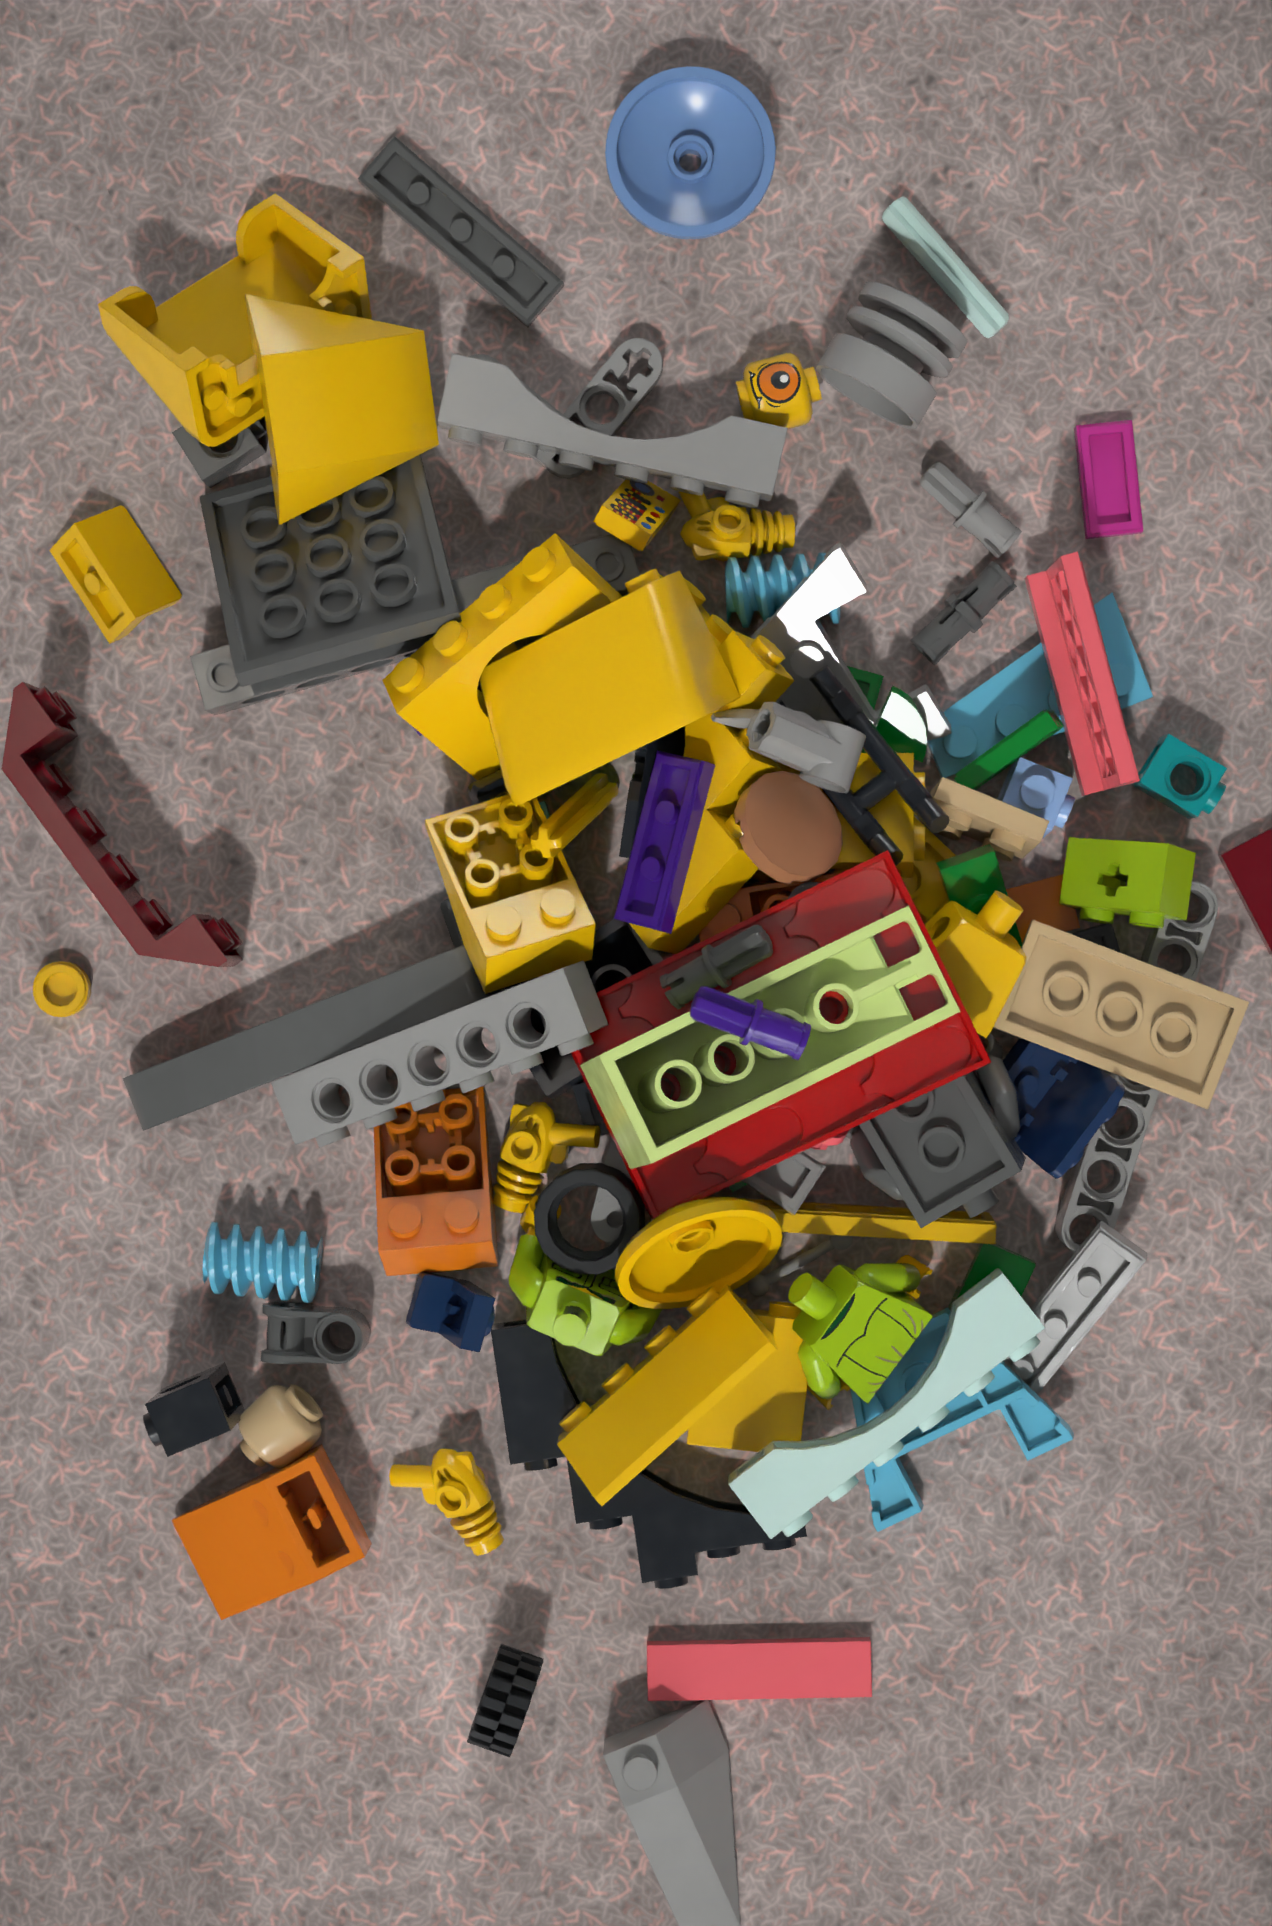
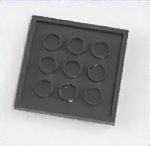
M421 454L281 525L278 524L271 476L199 496L234 673L241 687L433 634L449 621H462Z

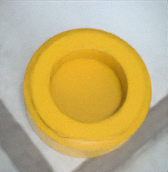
M67 961L52 962L44 966L34 979L33 996L35 1002L42 1011L54 1017L75 1015L87 1005L90 999V979L86 972L77 964Z

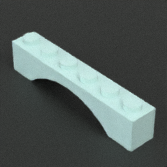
M995 1269L952 1303L947 1328L933 1360L916 1384L891 1408L864 1425L834 1436L806 1441H772L728 1475V1485L770 1539L781 1531L786 1537L791 1536L813 1518L814 1515L810 1512V1509L827 1496L834 1502L853 1489L859 1482L855 1474L873 1461L877 1467H880L895 1457L904 1448L900 1440L916 1427L925 1432L944 1419L950 1412L945 1405L964 1391L967 1397H971L986 1387L995 1378L991 1370L1007 1357L1016 1362L1035 1349L1041 1342L1036 1335L1045 1329L1044 1325L1000 1269Z

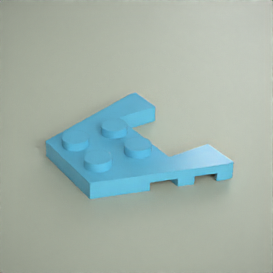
M948 1308L932 1315L933 1317L869 1403L863 1401L850 1388L857 1427L864 1425L891 1408L916 1384L933 1360L944 1336L950 1316ZM1002 1361L991 1370L995 1378L986 1387L971 1397H967L963 1391L945 1406L950 1412L938 1424L925 1432L916 1427L900 1440L904 1448L895 1457L880 1467H877L873 1461L864 1467L866 1484L869 1486L872 1504L873 1525L877 1532L923 1510L924 1504L901 1463L900 1456L987 1414L1001 1410L1027 1461L1073 1440L1074 1432L1067 1422Z

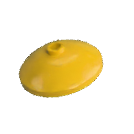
M723 1197L685 1202L663 1212L632 1237L616 1264V1282L622 1296L632 1304L652 1309L686 1307L711 1286L717 1293L727 1284L734 1290L759 1274L777 1254L782 1242V1230L775 1214L770 1209L750 1200Z

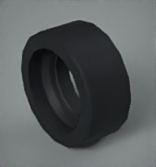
M580 1163L561 1171L541 1192L534 1211L535 1234L543 1252L559 1267L578 1275L601 1274L616 1267L618 1259L627 1243L638 1231L645 1227V1205L635 1184L621 1170L603 1163ZM580 1186H597L607 1190L617 1199L623 1213V1226L619 1237L610 1246L599 1251H583L573 1247L563 1238L557 1225V1210L561 1200L569 1191Z

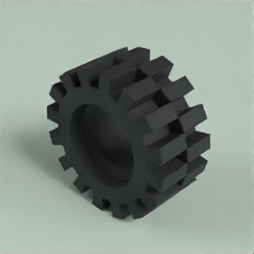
M504 1644L500 1645L467 1740L468 1743L507 1757L511 1756L540 1675L543 1658Z

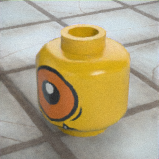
M784 353L747 364L744 368L743 380L735 382L741 410L745 419L788 429L809 423L813 414L812 402L822 400L814 367L803 369L798 357L792 353Z

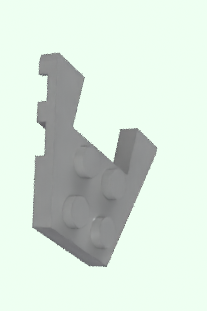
M841 542L834 545L826 553L824 560L808 577H805L796 586L784 604L771 618L768 617L750 638L756 639L759 635H762L770 640L785 657L780 664L795 680L775 703L782 700L787 708L793 711L804 712L816 721L825 720L842 724L809 680L815 672L828 665L875 726L882 708L877 711L873 710L818 620L823 615L865 593L867 589V584ZM927 684L908 693L923 716L927 730V740L942 738L952 733L950 722Z

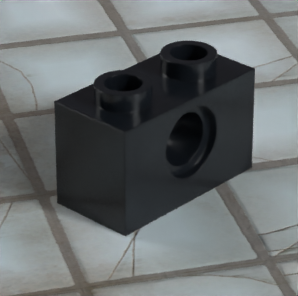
M224 1362L163 1388L145 1404L148 1413L143 1415V1421L152 1443L156 1447L162 1445L167 1457L231 1431L241 1420L240 1416L245 1409Z

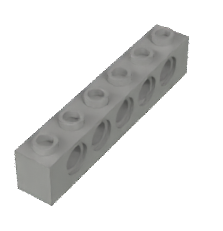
M583 960L272 1081L271 1084L294 1144L297 1145L316 1138L320 1148L351 1136L347 1125L363 1120L365 1128L368 1130L398 1118L394 1107L410 1102L415 1112L446 1100L442 1090L444 1088L459 1083L462 1093H466L494 1082L491 1073L494 1069L508 1065L511 1075L544 1063L540 1053L544 1050L558 1046L560 1054L563 1056L592 1045L594 1042L590 1033L609 1024ZM533 1008L538 1010L545 1019L546 1029L544 1034L537 1032L532 1026L530 1015ZM483 1028L488 1029L495 1038L496 1048L494 1053L486 1049L482 1042L481 1034ZM435 1047L440 1049L445 1055L447 1063L445 1071L441 1070L434 1061L433 1051ZM387 1066L392 1068L397 1075V1089L393 1088L386 1079ZM339 1085H342L350 1096L349 1107L339 1097Z

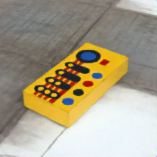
M624 480L602 504L593 522L635 549L643 551L671 518L681 500L650 481L640 483Z

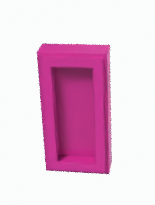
M1132 420L1076 425L1074 433L1085 539L1141 534L1143 532Z

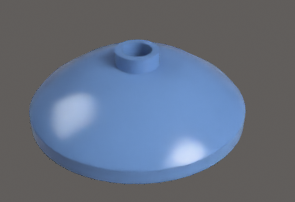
M693 66L664 70L645 79L630 91L620 103L611 120L605 150L606 166L611 186L626 211L650 230L678 239H703L716 236L744 221L760 204L768 190L774 172L776 154L775 137L771 122L756 96L741 82L725 73L710 68ZM687 154H694L700 159L701 165L695 171H685L679 163L681 158Z

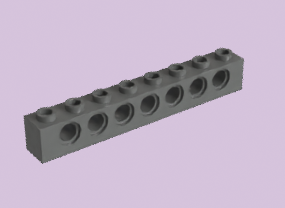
M612 534L570 546L623 597L629 594L625 583L640 576L632 546ZM522 560L452 580L460 613L477 600L487 587L498 582ZM436 633L243 687L240 686L235 676L229 645L191 655L190 659L205 711L218 715L398 663L410 657Z

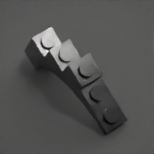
M526 1319L493 1324L491 1336L510 1465L524 1463V1470L526 1471L555 1467L558 1465L557 1458L565 1457L557 1445L558 1437L564 1431L559 1423L572 1409L581 1403L559 1359L555 1339L529 1327L526 1324ZM567 1460L576 1524L589 1522V1527L592 1530L609 1529L622 1525V1517L632 1516L642 1583L654 1581L655 1588L666 1589L683 1586L688 1583V1576L698 1575L696 1552L707 1551L708 1558H725L739 1554L741 1552L740 1546L762 1543L764 1550H781L795 1546V1538L807 1537L806 1526H804L789 1537H786L781 1531L770 1539L744 1504L713 1500L677 1487L646 1468L607 1503L601 1506Z

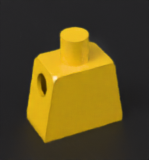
M994 891L978 915L957 902L951 901L946 903L925 924L977 1033L985 1038L992 1031L1026 963L1027 957L1017 940L1008 933L1023 912V909L1014 900L999 891Z

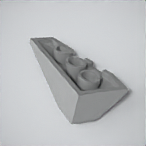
M699 1700L605 1738L603 1757L627 1815L678 1925L740 1926L729 1748L709 1700Z

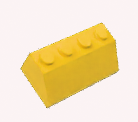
M728 1284L718 1293L712 1286L705 1290L687 1308L692 1317L676 1331L670 1325L664 1327L644 1346L649 1355L634 1369L628 1363L623 1364L601 1385L607 1392L591 1407L585 1401H582L560 1421L559 1425L564 1431L559 1435L557 1445L601 1506L607 1503L777 1350L773 1334Z

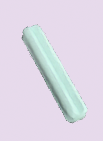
M902 196L885 209L882 215L883 222L980 333L986 338L997 334L1010 319L1009 314L912 203Z

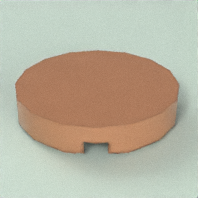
M776 771L762 775L740 794L734 811L735 824L740 821V828L743 833L739 838L744 852L759 870L779 882L791 884L793 881H805L804 883H808L822 876L837 862L843 845L841 823L833 804L819 787L802 780L798 774Z

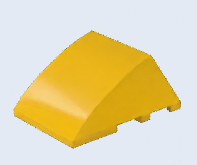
M245 294L252 348L257 358L272 461L270 471L279 525L439 445L424 330Z

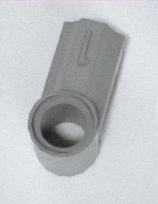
M775 702L763 703L761 709L752 716L746 734L749 738L750 750L800 771L799 777L812 785L839 793L849 792L866 740V735L856 729L836 722L816 721Z

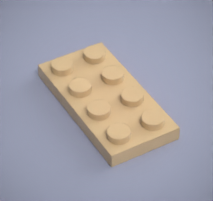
M1031 920L1021 946L1027 956L1026 963L994 1028L1208 1109L1249 1002L1049 925Z

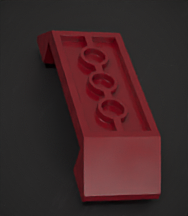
M25 682L16 686L13 689L2 771L135 952L142 956L214 967H234L243 959L236 949L243 943L235 930L223 917L218 920L215 917L212 918L211 915L193 914L170 932H167L173 926V923L165 910L155 899L148 902L145 898H142L133 886L140 881L134 868L122 854H118L115 857L111 852H108L100 841L107 836L101 823L89 809L86 808L81 811L72 803L67 796L74 790L72 784L56 764L53 763L48 766L45 762L46 759L78 737V734L70 725L71 722L77 719L75 713L57 691L52 694L45 686L40 689Z

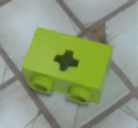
M1069 837L1059 904L1080 910V920L1100 924H1113L1114 915L1130 916L1129 924L1149 928H1163L1164 919L1187 921L1196 853L1169 843Z

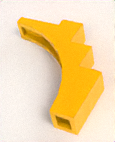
M685 578L684 580L741 697L685 726L684 757L715 764L672 933L629 923L648 948L672 954L683 951L758 870L757 866L744 852L739 838L743 833L740 828V821L735 824L734 811L740 794L764 774L781 770L775 760L749 749V738L746 736L748 728H737L714 722L711 716L713 713L731 709H761L764 702H776L795 681L780 664L785 659L783 653L770 640L762 635H759L756 639L750 638L734 631L718 616L714 614L710 616L702 606L706 600L704 595Z

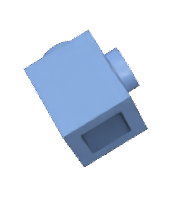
M1019 757L1010 767L997 800L1048 820L1049 823L1044 833V838L1053 830L1054 826L1062 829L1069 817L1075 797L1068 795L1067 792L1073 778Z

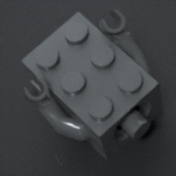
M991 1033L987 1036L988 1047L986 1048L991 1063L976 1069L979 1079L975 1072L972 1071L849 1129L846 1135L850 1139L851 1149L864 1178L893 1199L904 1200L920 1228L963 1205L970 1218L983 1213L999 1202L992 1188L1022 1171L1026 1157L1014 1139L1020 1130L1016 1089L1002 1061V1046Z

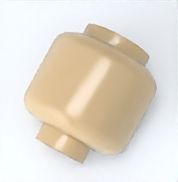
M291 1384L288 1388L282 1385H272L241 1414V1420L238 1422L244 1439L239 1443L240 1448L248 1459L257 1466L263 1467L268 1463L276 1468H283L299 1459L317 1442L322 1433L319 1421L323 1416L322 1411L315 1400L301 1387Z

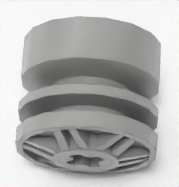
M866 282L858 297L863 307L852 306L846 318L863 338L860 339L848 334L836 333L817 364L816 371L835 390L879 417L908 429H917L937 394L932 385L920 373L937 378H947L953 368L948 358H959L968 341L958 328L921 299L879 282Z

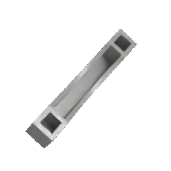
M453 353L437 420L440 428L449 430L448 439L455 442L481 446L482 439L487 438L505 442L504 452L527 458H537L538 450L559 454V464L571 468L592 471L593 463H600L616 467L614 476L625 480L647 483L649 475L671 479L669 488L694 495H703L704 487L726 491L725 501L748 507H758L760 499L771 500L788 429L786 427L730 416L708 428L677 437L642 440L609 436L579 426L552 411L525 388L509 366Z

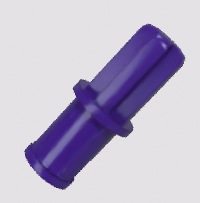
M701 986L691 1003L690 1017L693 1020L740 1037L739 1043L745 1046L751 1041L799 1060L810 1036V1024L806 1022L801 1023L763 1008V1001L755 999L753 1003L713 988Z

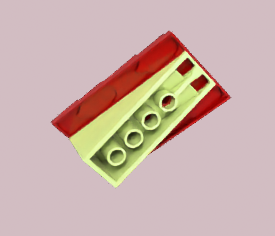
M888 850L596 993L609 1025L590 1033L594 1044L571 1052L651 1220L677 1205L712 1195L991 1063ZM760 925L772 941L773 954L731 978L732 983L729 987L722 988L717 986L713 989L753 1003L755 999L763 1001V1008L801 1023L806 1022L810 1024V1036L799 1060H796L787 1054L751 1041L746 1046L739 1043L740 1037L693 1020L690 1017L692 1001L685 1004L681 1009L675 1008L665 995V992L671 990V987L662 988L660 977L701 956L702 948L706 945H711L715 948L748 928Z

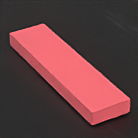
M870 1637L647 1641L648 1701L872 1697Z

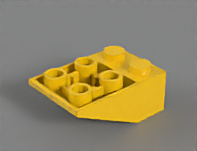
M508 794L425 820V827L464 947L485 994L551 973L583 960L584 962L592 960L596 923L562 851L554 858L548 859L542 857L540 849H535L531 846V836L547 820L537 797L515 807Z

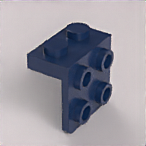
M1019 1038L1003 1059L1017 1094L1020 1130L1014 1139L1025 1155L1049 1175L1058 1179L1080 1161L1084 1154L1085 1146L1103 1123L1114 1116L1119 1107V1102L1125 1093V1087L1098 1067Z

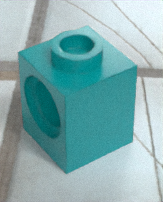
M1168 733L1159 738L1138 773L1140 781L1132 783V786L1184 817L1192 819L1198 817L1201 811L1210 814L1216 807L1226 789V785L1221 783L1220 780L1227 768ZM1177 764L1190 767L1196 775L1195 789L1189 795L1179 794L1171 785L1170 775Z

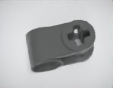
M295 1302L263 1303L262 1313L268 1316L267 1349L261 1351V1361L274 1364L347 1363L360 1354L369 1343L371 1335L369 1322L358 1310L347 1307L312 1306V1304ZM333 1322H345L351 1326L355 1334V1342L352 1348L342 1349L333 1344L329 1334L330 1326Z

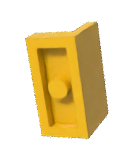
M122 505L74 523L49 550L109 644L127 636L147 616L176 604L182 597L133 518Z

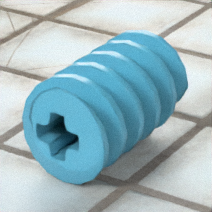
M826 553L818 554L813 569L809 568L804 554H796L791 570H787L781 555H773L768 571L764 570L758 556H751L746 572L741 571L736 557H728L725 566L727 624L732 612L737 613L743 628H749L754 611H759L763 622L768 617L771 618L791 596V592L805 577H808L824 560ZM840 607L829 612L833 624H839Z
M211 1222L206 1236L203 1255V1281L205 1283L207 1278H209L213 1293L222 1294L231 1279L236 1296L246 1295L252 1282H254L257 1296L263 1299L269 1296L274 1284H276L278 1295L283 1301L290 1300L298 1286L303 1302L311 1303L317 1294L320 1283L323 1236H321L317 1247L312 1248L310 1247L307 1231L301 1230L294 1246L288 1245L285 1230L279 1228L272 1243H266L262 1226H256L250 1240L243 1241L240 1224H234L227 1239H221L218 1222Z

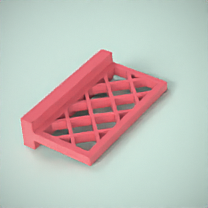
M1078 551L1062 555L1046 571L1027 575L1024 579L1060 716L1064 724V731L1082 796L1135 783L1140 781L1083 563L1080 561Z

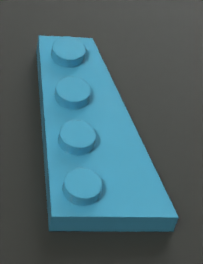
M1112 592L1097 602L1094 608L1120 707L1124 709L1150 699L1153 695ZM1042 643L1035 646L944 711L951 724L952 733L942 738L927 740L941 778H947L956 774L1043 710H1054L1062 721ZM1064 727L1052 736L1065 732Z

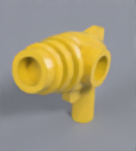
M678 491L692 517L683 525L680 535L685 544L692 548L696 560L703 561L713 558L719 561H727L728 557L746 558L750 552L752 556H760L762 552L763 554L770 553L773 548L775 552H781L784 548L794 547L795 522L792 514L782 515L780 511H775L772 517L770 511L763 510L761 513L760 509L751 508L748 515L745 507L729 505V502L725 501L723 497L707 499L704 492L703 495H694Z
M533 1102L531 1105L514 1104L511 1109L510 1128L501 1146L499 1155L505 1161H499L497 1164L499 1172L496 1174V1180L499 1184H495L493 1187L495 1191L493 1203L510 1212L524 1213L527 1203H530L532 1199L530 1194H534L538 1188L537 1185L541 1184L544 1178L542 1174L547 1173L551 1162L555 1164L564 1163L568 1158L569 1146L597 1148L599 1146V1126L556 1123L553 1110L545 1102Z
M442 1448L433 1455L432 1465H392L389 1473L391 1486L422 1488L426 1502L432 1505L436 1504L445 1514L446 1518H452L450 1521L451 1526L454 1530H457V1533L462 1538H465L464 1544L467 1547H471L474 1555L479 1556L489 1553L503 1543L504 1538L500 1532L502 1526L497 1522L495 1504L493 1500H490L491 1494L485 1484L484 1474L475 1464L474 1456L471 1452H457L454 1449Z

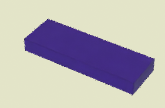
M657 750L614 919L672 933L715 764Z

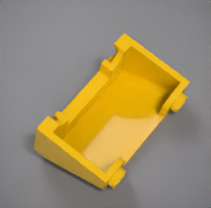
M276 193L246 211L240 218L236 231L238 256L156 307L152 296L138 286L126 287L98 304L102 325L107 335L184 429L207 447L218 446L228 441L265 416L257 358L252 348L245 294L372 320L364 257Z
M652 569L625 583L629 592L626 596L519 650L513 642L500 650L485 666L479 681L504 784L515 807L672 733L741 697L680 570L661 578L657 569Z

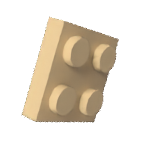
M944 777L939 780L930 792L933 799L950 819L947 827L937 834L953 840H960L961 835H965L982 842V846L991 844L996 858L1010 862L1014 856L1023 859L1042 841L1049 823L1044 818Z

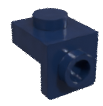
M421 1272L417 1279L406 1323L415 1329L439 1333L460 1349L480 1352L484 1337L490 1333L494 1324L495 1310L493 1305L496 1298L470 1281Z

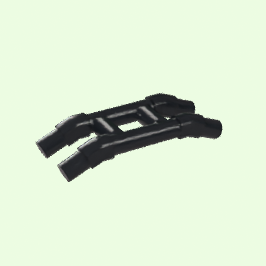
M828 665L815 672L809 680L843 725L856 729L866 735L863 749L881 772L856 792H853L851 788L848 793L821 789L875 856L888 850L897 866L903 859V852L868 811L896 789L904 802L932 833L944 830L949 824V816L937 804L917 777L908 769L864 714L847 689L844 688ZM782 700L777 702L778 704L787 707Z

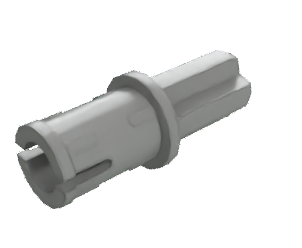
M934 463L921 477V486L957 518L953 525L956 528L960 525L964 527L997 559L1021 534L1022 531L1003 517L985 499L987 493L982 491L977 495L943 463Z

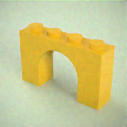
M554 533L540 546L529 551L523 560L498 582L487 587L477 600L460 613L461 622L449 621L442 625L430 640L410 657L400 661L382 681L396 713L470 775L479 780L500 768L483 693L477 689L480 676L488 662L500 650L517 640L530 636L548 635L623 596L564 540Z

